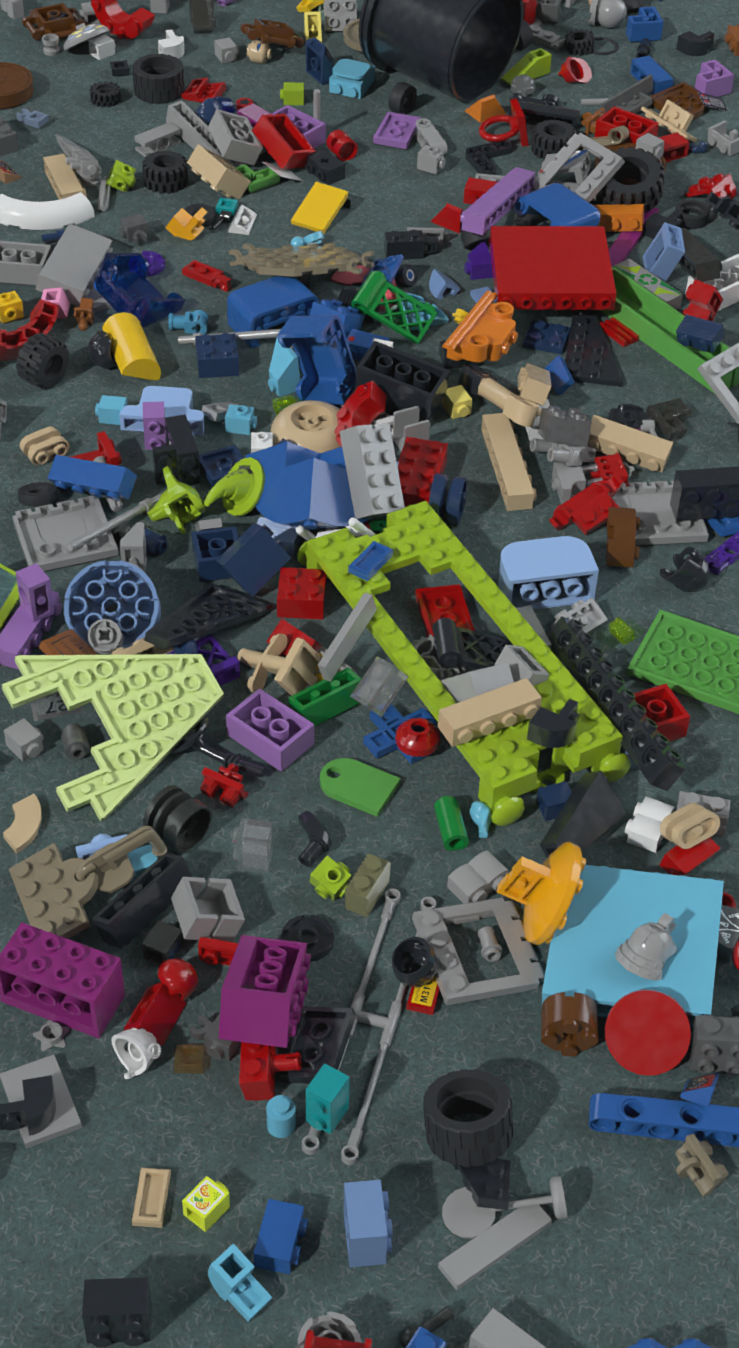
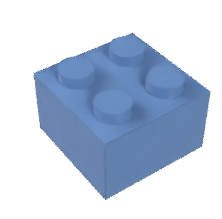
M381 1180L344 1183L343 1213L349 1267L386 1264L387 1253H392L391 1219H388L387 1212L389 1210L388 1192L382 1191Z

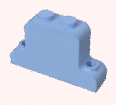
M147 386L143 389L140 403L138 405L124 406L119 414L121 430L144 431L143 402L164 401L165 418L186 414L193 435L203 436L205 431L204 413L200 410H193L192 391L188 388Z

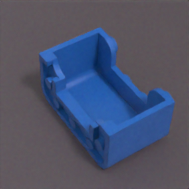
M275 276L237 289L229 294L227 298L228 325L235 332L268 330L269 327L288 321L291 316H309L313 301H319V299L297 277ZM260 339L243 340L251 349L260 346Z
M338 315L291 316L277 336L278 342L283 348H290L292 346L298 356L299 367L303 373V377L296 386V395L299 397V400L345 404L355 389L356 367L340 317Z

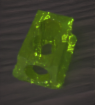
M292 395L272 399L273 410L276 415L287 406L296 403L295 397Z
M617 617L609 624V632L623 645L635 640L634 630L620 617Z

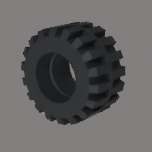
M559 120L539 122L533 128L531 151L538 158H544L543 160H545L547 154H555L563 146L568 147L566 143L576 134V129L571 124Z
M157 151L143 159V183L148 190L152 189V192L155 193L159 191L160 194H163V192L170 194L171 191L175 193L178 192V189L182 190L187 186V159L180 153Z
M44 333L34 334L33 337L28 338V341L23 344L22 349L19 351L16 365L18 376L42 390H48L50 387L55 386L64 377L70 360L68 357V347Z

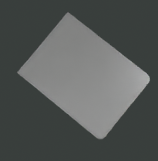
M418 406L393 413L392 440L401 452L406 437L429 440L430 422L429 420L419 422Z

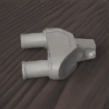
M532 438L530 441V450L532 452H547V459L550 462H564L567 466L574 467L581 466L583 462H594L596 449L593 447L546 442L544 439Z

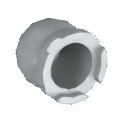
M592 0L589 11L592 15L591 19H588V25L595 26L599 22L605 28L618 27L623 23L627 15L625 3L622 0Z

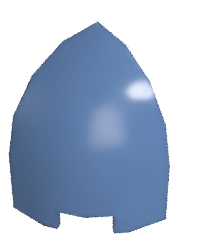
M433 269L429 281V289L436 299H444L446 295H456L460 290L459 286L442 272Z

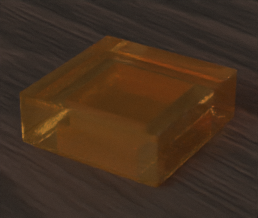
M176 1045L174 1073L202 1074L204 1045Z

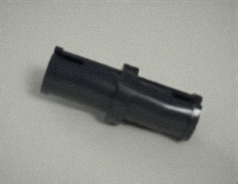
M642 39L637 48L636 58L645 57L650 53L651 42H649V39Z

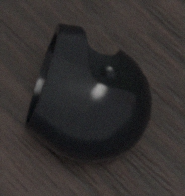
M410 937L400 942L392 954L393 973L403 985L413 988L422 987L435 976L438 962L433 946L428 940L421 937Z

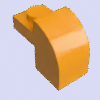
M201 207L192 217L181 208L165 228L176 237L190 241L194 240L204 229L202 226L205 222L203 217L207 214V211Z

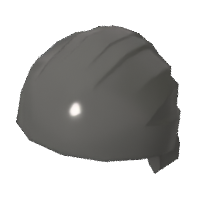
M522 74L513 79L510 90L513 93H519L521 96L527 97V95L535 92L536 86L530 76Z

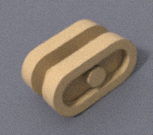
M52 426L31 433L20 442V449L36 466L45 464L47 461L54 459L56 455H66L70 447L67 440Z
M690 803L666 816L660 824V833L664 838L674 842L679 847L689 849L713 836L719 829L720 818L717 814L697 803Z

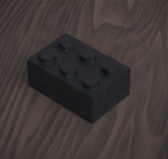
M739 466L677 470L670 500L675 520L686 521L738 517Z

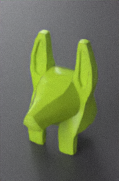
M166 466L163 468V474L167 489L161 494L157 503L147 514L152 521L170 518L172 521H175L178 530L185 534L186 530L183 524L195 520L206 509L203 499L193 487L177 481L170 468Z

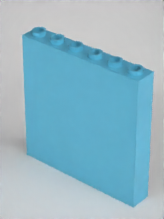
M585 865L580 874V879L583 880L582 888L577 895L574 894L568 911L565 914L567 915V920L563 929H556L550 942L542 989V1004L546 998L556 993L565 992V996H574V992L582 993L595 1001L597 1016L608 1017L610 1010L621 997L635 990L646 989L659 991L673 997L685 1010L690 1022V1028H693L696 1015H711L724 881L711 878H694L685 875L661 874L659 872H643L632 869ZM664 913L673 917V923L676 924V927L670 935L677 946V950L667 959L662 969V980L642 978L627 971L617 961L615 957L617 947L623 944L626 939L629 940L636 928L647 922L658 923Z

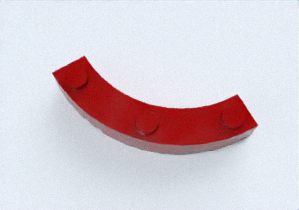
M40 299L30 314L29 323L11 332L0 329V361L17 359L23 344L28 341V338L33 337L34 334L44 333L47 335L57 319L59 305Z

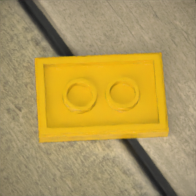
M315 182L292 217L291 224L316 232L322 231L324 234L348 198V191Z

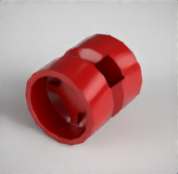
M334 130L326 140L328 149L342 162L353 159L358 152L357 144L342 130Z

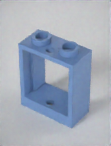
M664 223L643 255L644 269L666 282L685 253L682 229L680 227Z

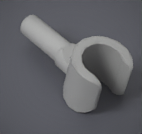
M642 420L641 431L657 436L654 420Z

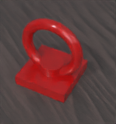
M517 98L510 100L512 116H493L482 122L479 127V134L484 140L501 142L517 134L521 146H529L525 116ZM494 123H509L510 131L504 134L492 135L486 132V128Z

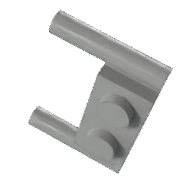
M540 20L529 25L533 32L534 42L553 48L556 51L565 46V38L560 40L561 36L541 29L542 22Z

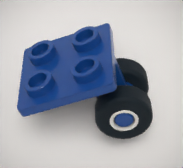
M400 254L373 261L374 267L369 269L363 283L371 271H380L386 276L387 282L392 283L393 279H395L402 287H412L417 281V273L412 265H401L404 257Z

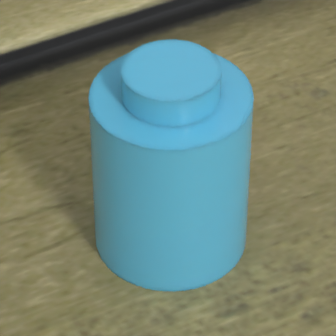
M284 1095L271 1098L266 1106L267 1129L274 1137H288L294 1132L296 1127L295 1103L290 1097Z

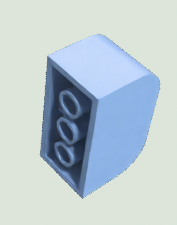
M560 536L518 541L508 544L501 552L498 587L515 608L531 605L532 609L535 610L573 605L581 599L584 602L590 598L595 599L599 570L589 546L578 538Z

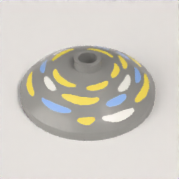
M85 23L76 26L77 30L68 36L63 49L66 51L88 42L89 39L107 33L109 28L99 24L86 26Z

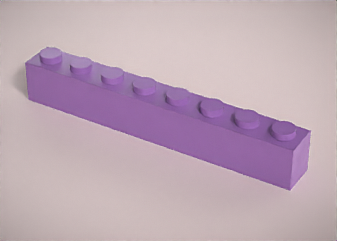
M518 167L508 172L498 183L462 212L460 218L462 223L461 230L484 235L490 229V226L496 224L514 207L519 197L533 190L536 172Z

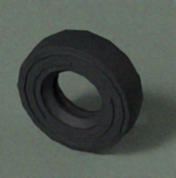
M197 203L187 206L184 210L192 217L201 207L207 211V214L203 217L205 222L202 226L204 228L215 222L216 213L210 205Z
M47 482L24 485L18 489L19 503L25 506L50 504L57 499L56 486Z

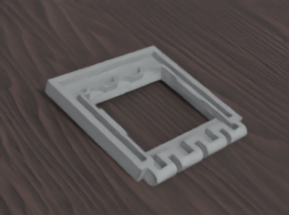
M580 132L579 135L574 134L566 143L568 147L563 146L554 156L556 161L551 160L542 170L544 175L539 174L535 178L534 186L532 187L534 191L545 187L580 146L599 159H603L574 191V193L588 203L625 163L622 157Z
M739 343L700 365L697 370L736 423L739 424V402L720 378L739 366Z
M502 897L413 912L412 920L419 937L431 943L437 957L438 968L435 979L446 1005L524 992L538 988L540 982L544 981L545 973L540 962H537L538 957L532 943L525 939L524 925L519 919L520 916L513 901H504ZM495 916L520 974L469 983L445 924H460Z

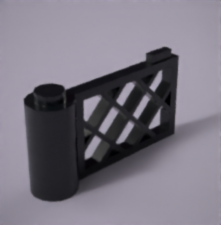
M441 618L435 621L432 626L439 664L444 668H454L458 665L475 669L492 667L494 664H491L486 658L489 657L496 663L499 657L494 652L497 651L501 654L505 645H513L508 639L456 627L455 622L450 618ZM462 637L469 639L472 643H467ZM483 642L488 643L493 648L490 650ZM476 646V647L479 648L484 654L481 655V654H480L479 652H477L473 647ZM468 652L474 659L466 658L465 653Z

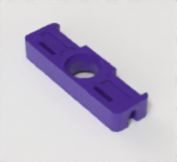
M739 532L705 557L710 572L719 575L723 569L739 559ZM727 550H732V551L735 552V554H730V553H727L726 551H727Z

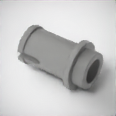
M490 926L481 928L478 931V937L482 945V957L488 962L499 960L502 954V947L497 942L495 930Z

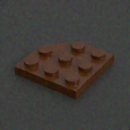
M685 82L650 96L652 98L651 105L661 111L666 101L670 100L694 115L692 120L701 116L705 110V105L698 94L700 91Z

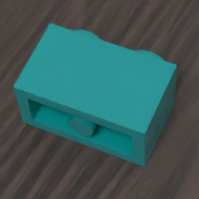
M325 1063L306 1088V1121L314 1129L324 1130L331 1134L349 1109L350 1077Z

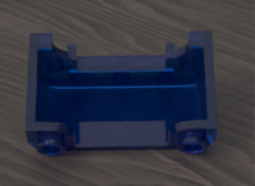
M106 253L95 277L94 285L99 294L117 313L126 312L135 315L139 319L142 328L168 317L169 313L174 314L181 310L185 299L180 294L170 293L165 298L147 280L149 264L141 253Z

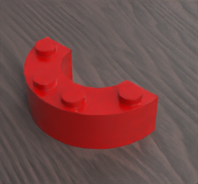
M91 0V6L101 25L108 27V32L117 35L120 39H132L152 25L155 14L144 8H140L129 15L121 9L117 0Z
M373 381L358 386L356 391L337 412L338 426L335 428L334 433L336 434V441L341 447L339 431L359 425H370L379 414L385 411L387 394Z

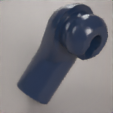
M700 141L698 146L689 143L688 152L693 154L705 153L708 143Z

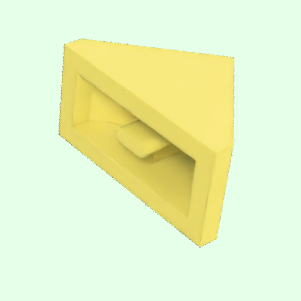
M304 12L305 43L313 37L322 42L320 12Z

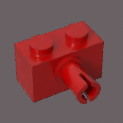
M241 1042L239 1085L245 1100H270L275 1095L276 1072L301 1070V1056L299 1052L276 1055L275 1046Z

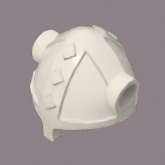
M128 1029L115 1034L111 1038L115 1053L128 1070L124 1074L125 1079H130L144 1073L153 1060L157 1059L161 1054V1047L157 1043L156 1038L152 1033L145 1031V1029ZM128 1042V1050L125 1051L124 1045Z

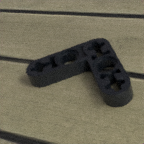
M505 140L469 147L466 149L465 158L479 174L497 175V168L489 159L510 154L512 152V143Z

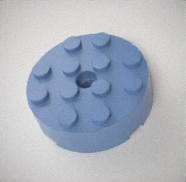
M104 560L87 566L70 582L64 597V617L69 629H73L91 648L92 646L88 640V631L91 625L98 620L109 619L117 623L123 635L121 647L125 649L132 646L135 641L145 638V633L159 623L161 618L160 600L154 584L140 568L125 561ZM110 605H118L116 612H106Z

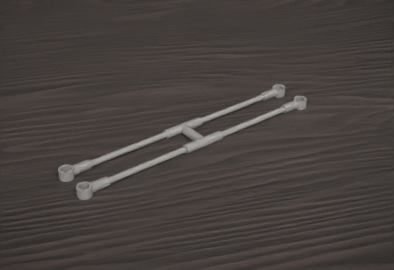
M393 888L385 892L386 903L381 915L382 921L359 990L355 993L350 1007L354 1009L356 1018L349 1039L353 1036L357 1022L382 1027L384 1030L380 1040L381 1047L356 1126L352 1129L348 1144L341 1150V1159L347 1165H353L358 1161V1148L363 1134L362 1127L387 1047L391 1045L407 987L400 983L388 1018L361 1011L365 1000L364 993L388 921L392 918L395 906L400 902L401 894L397 889ZM389 896H396L397 898L391 899ZM424 897L421 900V911L436 908V900L434 898ZM425 904H431L432 906L426 907ZM312 1126L308 1135L302 1139V1150L308 1155H313L319 1150L321 1130H316ZM313 1142L315 1146L309 1148L306 1146V1143ZM348 1152H352L355 1154V1156L348 1158L345 1156V1154Z

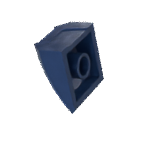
M316 37L310 38L306 41V72L322 86L329 84V78L332 76V69L335 66L333 58L322 42Z

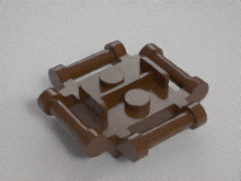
M64 3L35 8L29 12L30 16L22 19L23 26L28 28L34 40H39L46 34H56L59 39L65 38L77 30L76 26L85 23L86 26L88 25L85 20L80 18L78 11L74 7L67 8ZM51 12L58 13L57 15H50ZM60 12L67 13V17L49 21V17H60ZM36 23L39 28L36 29L33 24Z
M255 18L254 23H243L240 27V30L247 34L250 40H261L262 44L273 43L293 49L295 46L297 48L304 46V40L301 37H297L294 30L283 22Z

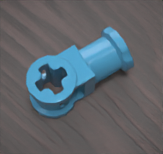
M203 310L186 312L185 316L169 313V331L184 329L185 333L188 334L203 333L204 335L207 331L208 314Z

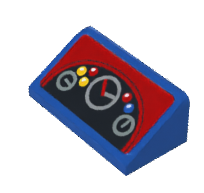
M719 1073L687 1079L680 1097L705 1107L709 1106Z

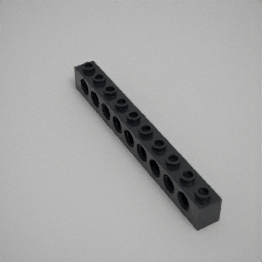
M561 616L547 634L552 644L551 647L575 680L623 736L622 746L649 784L668 791L686 770L680 761L681 756L668 745L669 740L658 732L657 724L646 716V709L635 701L636 696L623 685L625 683L624 680L614 673L613 665L603 658L604 653L592 643L593 638L582 630L583 625L574 618L569 620Z

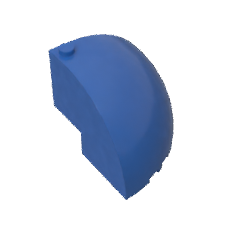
M287 441L246 455V458L251 457L260 461L264 468V490L260 500L255 505L264 517L275 523L292 527L301 525L306 529H335L350 526L348 521L350 518H355L342 447L319 453ZM362 518L357 520L363 523L369 520L370 518Z

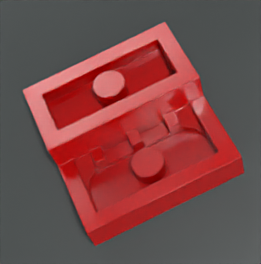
M208 77L198 78L190 82L181 96L182 99L201 103L208 98H214L218 101L227 87L225 82L210 83Z

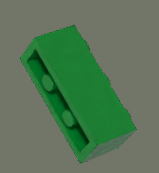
M347 667L336 673L331 682L322 680L288 697L289 707L312 722L315 727L364 701L362 679Z

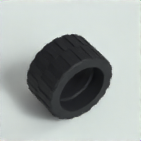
M151 54L142 56L133 63L134 94L138 99L152 104H165L181 98L185 91L183 63L178 58L166 54Z
M461 1069L460 1071H452L444 1076H440L434 1083L430 1084L424 1094L423 1101L426 1139L431 1151L439 1159L456 1166H480L496 1160V1158L506 1152L514 1136L512 1099L509 1088L499 1077L477 1069ZM463 1113L486 1115V1117L472 1122H459L451 1119Z

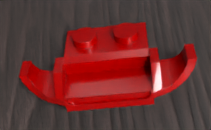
M615 475L610 480L593 482L563 504L558 505L549 522L557 531L575 523L585 535L589 534L607 522L609 507L620 508L612 497L620 490L624 481L618 475Z

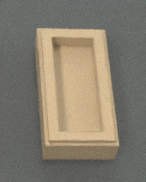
M141 1167L132 1226L163 1228L171 1170Z

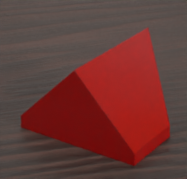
M447 203L430 222L460 234L463 231L461 230L462 223L460 218L464 210Z

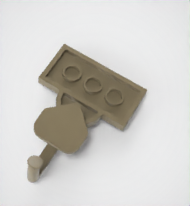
M143 826L122 839L97 850L86 860L71 858L64 861L59 848L53 843L9 868V872L30 925L69 939L91 926L83 905L91 900L97 890L112 893L124 887L133 879L134 868L127 855L129 852L149 842L152 846L153 855L163 856L167 852L166 845L151 826Z

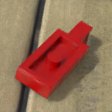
M196 260L182 269V275L213 288L218 287L226 292L232 289L231 278L226 277L221 270Z

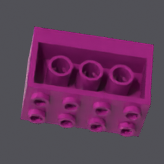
M21 922L0 953L1 1002L98 1039L125 997L121 958Z
M241 935L221 989L219 1039L287 1048L290 1037H295L301 1009L304 1007L305 995L308 993L309 979L306 978V975L310 968L311 954H306L307 943Z

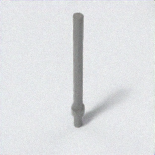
M281 329L232 332L229 334L235 333L236 340L276 338ZM203 333L179 336L178 342L179 344L193 343L195 345V336H201Z
M161 494L151 499L146 498L138 506L66 544V548L68 551H73L142 513H147L157 503Z

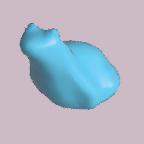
M475 801L471 805L469 814L473 823L479 828L478 837L487 838L489 826L492 822L491 808L482 801Z

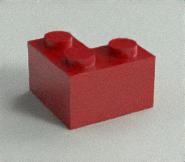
M695 279L693 284H690L687 288L686 298L690 304L688 308L684 309L682 314L684 316L687 314L713 321L723 302V298L716 287Z

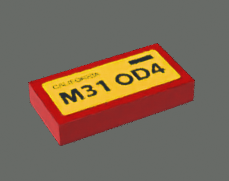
M435 976L422 987H411L407 1010L434 1015L440 991Z

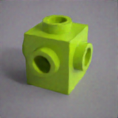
M116 160L109 171L106 184L127 192L129 187H133L137 178L134 177L136 169Z
M327 855L310 874L309 882L315 886V891L324 899L330 898L334 901L338 896L341 898L345 896V888L350 883L351 874L345 864L340 861L336 863Z

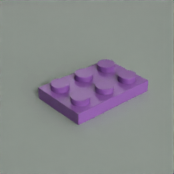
M387 112L373 137V143L407 149L417 131L416 121L421 119V117Z

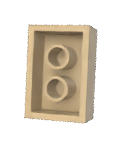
M199 144L187 161L192 167L191 171L199 176L202 175L201 179L208 184L211 183L210 187L217 192L222 190V193L230 199L232 197L240 199L251 182L223 157Z

